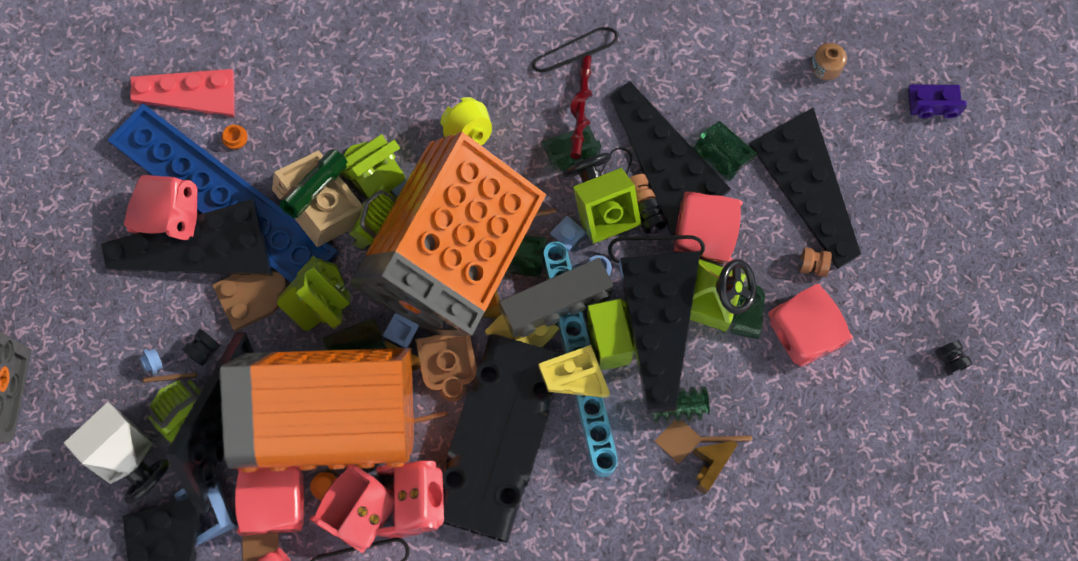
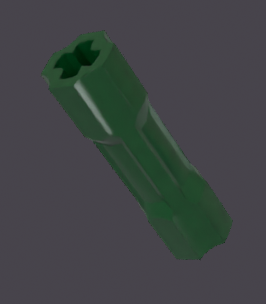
M336 149L329 150L318 161L316 167L297 186L292 187L280 199V207L283 212L292 218H298L310 206L312 200L347 168L346 164L348 161L345 156Z

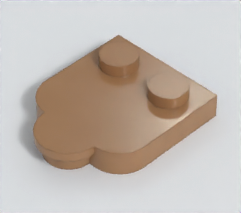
M272 271L273 276L234 274L212 285L235 332L274 314L278 310L277 299L285 290L286 281L277 271Z
M440 334L416 339L422 377L426 387L432 391H440L441 396L450 402L463 398L466 393V386L473 383L476 378L477 367L471 336H443Z

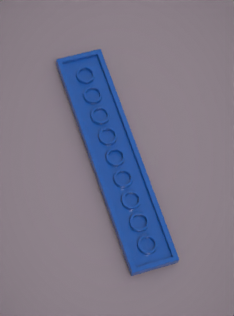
M144 103L108 139L112 146L152 176L176 177L182 180H190L196 184L197 211L200 214L253 199L257 205L271 269L277 271L288 282L292 283L297 277V273L312 256L328 262H332L338 256V251L328 243L316 247L295 218L283 212L281 207Z

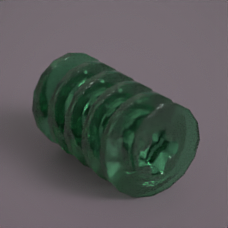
M691 386L688 394L683 387H680L676 410L652 414L654 423L658 424L660 416H663L666 424H668L671 415H674L677 423H680L682 414H685L688 422H691L693 414H696L698 420L702 421L704 413L709 415L710 411L707 387L701 386L698 393L696 388Z

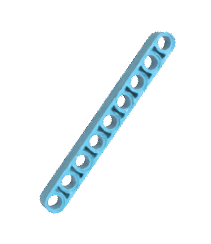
M560 242L549 243L544 249L543 257L547 280L572 270L566 246ZM557 253L562 258L558 261H553L549 256ZM582 312L576 315L569 313L560 317L561 320L557 323L560 328L559 331L565 354L590 345ZM570 327H575L580 331V334L570 336L566 330ZM575 395L591 468L596 475L608 477L615 471L618 458L603 397ZM588 404H594L598 407L599 412L595 415H590L585 412L584 407ZM594 430H600L604 433L605 439L601 442L594 441L590 433ZM607 457L610 459L612 466L608 469H602L598 466L597 459Z

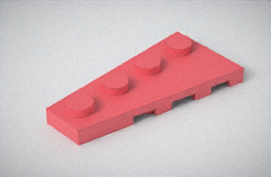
M232 69L134 76L131 77V101L138 104L144 103L145 105L172 107L179 110H193L207 114L235 117L234 72Z

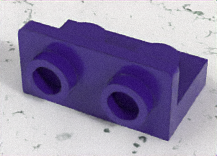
M910 84L908 86L910 115H918L919 118L923 119L934 115H944V118L952 119L961 115L967 107V101L961 100L960 85Z

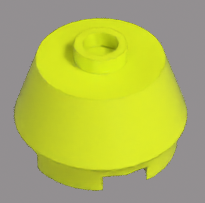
M470 97L461 98L462 102L456 104L452 109L448 106L442 114L440 121L445 138L464 132L481 146L489 139L492 132V124L487 108L483 103Z

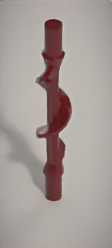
M590 55L582 58L581 69L579 70L580 92L574 95L570 105L571 113L576 118L575 129L571 136L570 156L572 159H579L581 157L582 143L584 142L583 130L591 124V121L584 114L585 101L592 96V92L588 87V79L592 73L590 70L592 57Z

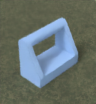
M218 478L215 489H209L208 497L219 523L203 534L201 531L197 533L195 547L238 527ZM184 488L174 494L176 501L188 499Z

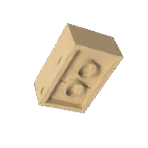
M318 150L274 172L272 190L279 199L292 187L297 186L316 167L318 161L323 157ZM338 176L312 200L310 206L295 220L316 247H319L351 230L361 215L363 205L340 176Z

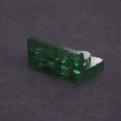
M721 121L705 130L693 147L701 157L729 182L734 179L739 170L753 161L757 155L752 148Z
M589 125L583 130L584 142L582 143L581 157L579 159H572L570 156L571 136L574 130L542 141V147L553 171L556 169L564 171L576 162L600 154L601 143L599 140L596 141Z
M525 235L505 273L540 278L547 238Z

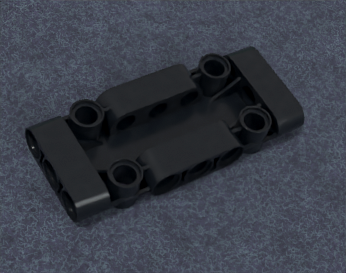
M489 335L481 363L476 370L473 387H470L448 451L447 466L442 474L443 524L465 531L470 529L471 533L494 540L497 538V541L508 543L524 489L528 485L529 476H531L538 453L537 449H539L546 427L545 423H547L550 413L549 407L554 392H549L543 398H539L534 394V390L538 387L547 389L539 369V363L559 357L561 354L504 336ZM485 372H493L496 375V378L491 382H485L481 377ZM459 475L463 479L461 485L456 488L448 486L447 481L449 477ZM504 492H513L517 497L515 502L512 504L503 503L500 498Z

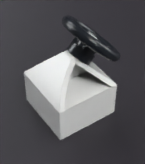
M109 402L64 442L83 465L109 484L123 477L129 480L132 485L124 496V501L127 504L138 501L148 493L165 475L170 465L167 459L159 460L151 467H148L142 461L153 443L133 422Z

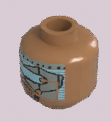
M835 43L822 44L817 48L812 58V72L822 80L837 78L842 73L847 62L845 50Z

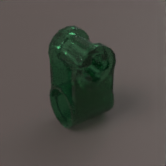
M756 285L755 302L743 314L733 315L732 322H735L734 328L731 329V334L753 339L759 338L763 324L762 315L765 302V293L760 286ZM739 296L737 306L742 305L745 301L742 296Z

